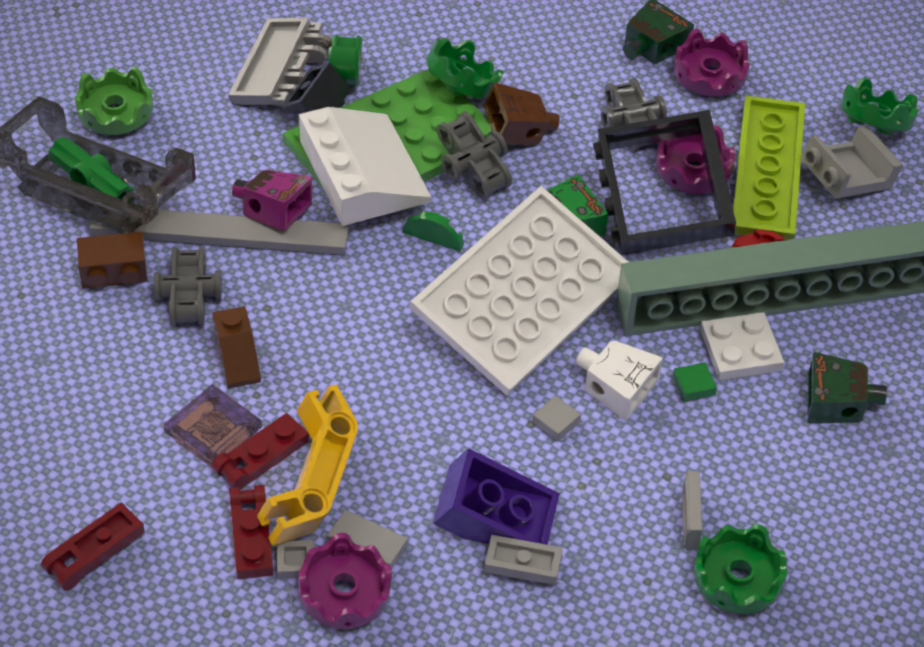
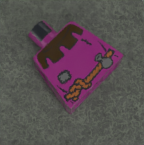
M262 170L250 182L237 179L232 187V196L243 199V214L245 217L286 231L312 205V177Z

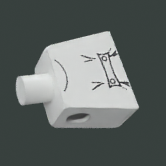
M610 341L600 354L584 347L576 359V365L587 370L585 384L587 393L627 421L658 382L663 358L618 341Z

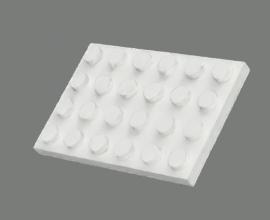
M540 186L411 300L409 308L508 396L618 291L621 263H628V261Z

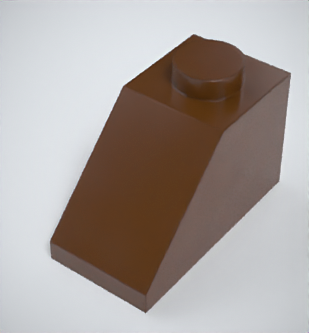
M246 307L212 312L214 337L228 389L260 383L261 375Z

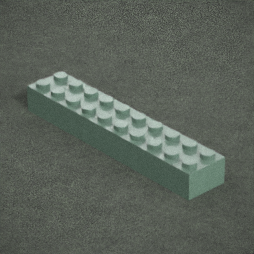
M924 221L621 263L616 310L625 336L701 326V321L763 312H765L766 316L924 293Z

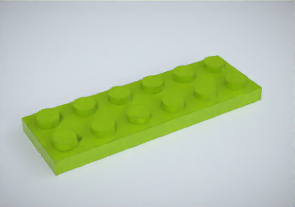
M745 95L733 202L736 220L735 235L744 236L754 233V230L759 229L772 231L782 236L784 241L795 238L805 103Z

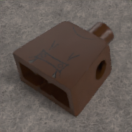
M499 83L493 84L483 105L492 131H498L503 136L506 144L537 145L541 142L546 130L556 131L560 122L557 113L546 112L542 99L538 94Z

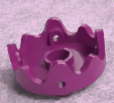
M694 29L688 35L685 43L677 47L674 65L676 77L684 87L700 95L711 97L726 96L736 92L744 85L748 77L750 66L748 62V44L745 40L733 43L724 33H718L712 39H705L701 30ZM707 67H714L717 70H709Z
M713 125L726 181L728 182L733 172L735 149L734 147L728 148L726 146L722 129L719 126ZM698 135L660 141L656 167L663 181L675 190L684 193H711ZM689 162H697L700 166H692Z
M337 533L327 543L311 548L306 554L301 570H299V598L306 612L323 625L336 629L361 627L375 619L386 606L390 594L392 569L390 565L384 562L380 552L374 545L360 546L355 544L347 533ZM346 580L352 583L354 588L349 592H340L334 587V584L338 581Z

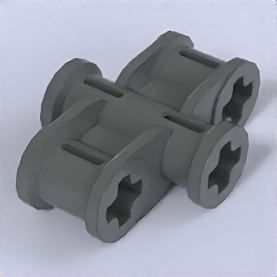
M636 78L630 79L628 83L617 85L607 83L605 85L604 93L608 106L601 108L603 128L667 117L666 104L662 96L658 95L653 100L646 101L644 92ZM654 142V143H648V144H643V145L631 146V147H629V149H630L631 151H637V150L639 149V147H641V146H646V145H651V144H654L655 146H659V143H660V142Z
M468 112L459 114L458 119L448 124L443 122L437 126L438 137L449 152V154L441 157L442 168L449 179L456 181L464 173L475 193L484 200L489 198L491 193L499 188L506 189L512 185L510 171L500 159V157L507 154V144L498 131L493 130L489 132L485 138Z
M205 246L199 247L198 250H178L177 247H172V275H161L160 272H154L155 302H161L162 298H170L169 316L171 326H176L177 323L198 322L199 326L205 325L204 297H215L216 300H222L221 270H216L214 274H206Z

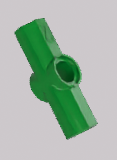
M63 136L54 141L53 146L48 151V158L69 174L72 184L78 191L82 193L91 191L110 207L116 208L118 211L128 205V202L133 197L134 188L112 172V168L104 156L100 154L91 156L70 139H66Z

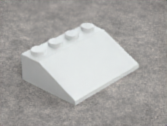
M326 107L299 114L300 142L342 226L432 202L428 189L387 114Z

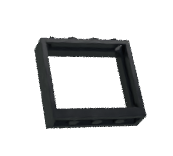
M710 110L598 129V142L593 143V150L596 161H602L603 169L598 170L601 188H607L609 197L604 198L605 208L608 216H613L615 225L610 226L613 245L619 244L621 255L735 235L736 220ZM698 135L717 220L628 235L610 150Z

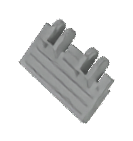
M267 18L228 94L231 104L283 105L306 73H302L306 63L323 62L328 55L326 50H329V47L332 46V39L329 35L321 34L324 28L323 23L310 22L309 18Z

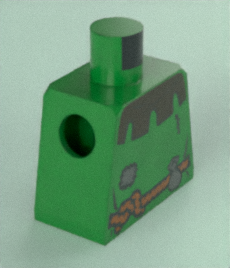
M579 174L546 190L599 237L606 235L608 213Z

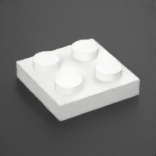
M765 312L701 321L700 332L718 380L783 371L784 360Z

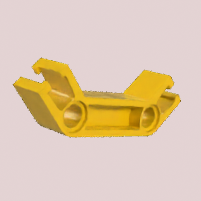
M337 384L328 386L320 401L317 399L320 397L318 390L307 392L297 409V413L313 441L295 490L269 497L257 515L262 526L269 525L270 518L288 517V521L284 517L276 519L277 525L268 537L272 546L312 534L318 529L332 507L358 432L357 420Z

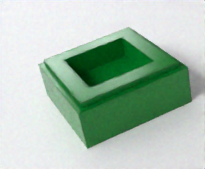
M706 362L674 368L673 378L683 401L716 395L717 386Z

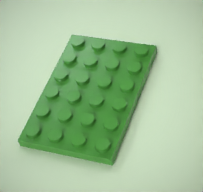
M428 69L340 107L342 109L387 114L423 182L444 173L441 157L449 154V152L438 137L437 126L443 122L448 124L458 119L459 114L468 112L485 138L492 131L488 119L465 95L458 97L450 93L446 88L447 85L432 75ZM297 126L284 132L283 142L321 185L300 142V127Z

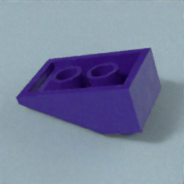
M468 448L449 465L433 524L463 539L490 544L491 535L548 545L560 493Z

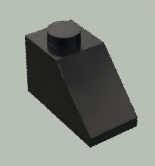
M328 62L310 68L281 109L285 113L302 114L326 107L340 108L345 104L344 99L351 88L332 64Z

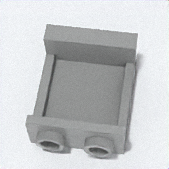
M868 126L858 127L852 141L826 146L817 135L811 136L800 158L835 199L891 189L903 167V164Z

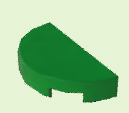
M421 211L419 215L410 216L402 230V233L459 252L464 246L461 232L459 231L457 234L455 229L449 225L450 220L434 212Z

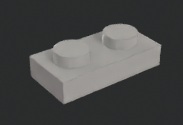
M491 535L484 572L556 586L563 548Z

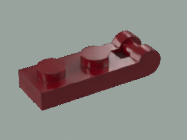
M285 413L229 453L219 454L213 460L211 468L219 476L224 475L227 478V484L231 488L240 487L241 490L308 443L309 433L288 413ZM241 464L244 468L242 469L236 467Z
M265 485L254 486L253 490L240 491V487L229 488L237 579L274 576L271 543L268 538L270 536L269 525L262 526L257 517L266 502ZM256 504V509L242 510L241 505Z
M121 502L49 552L42 559L41 567L49 575L54 574L57 577L56 582L63 590H71L78 584L81 577L145 532L144 524ZM70 558L75 561L69 566L65 565V562Z

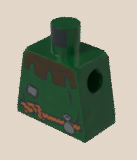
M649 0L629 20L623 52L630 60H634L641 55L650 62L658 64L676 55L677 47L685 43L690 32L694 30V24L657 0Z
M813 352L808 371L807 423H859L863 420L867 404L885 406L887 386L868 384V367L864 363Z

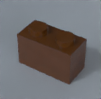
M143 232L77 238L78 268L82 289L148 282Z

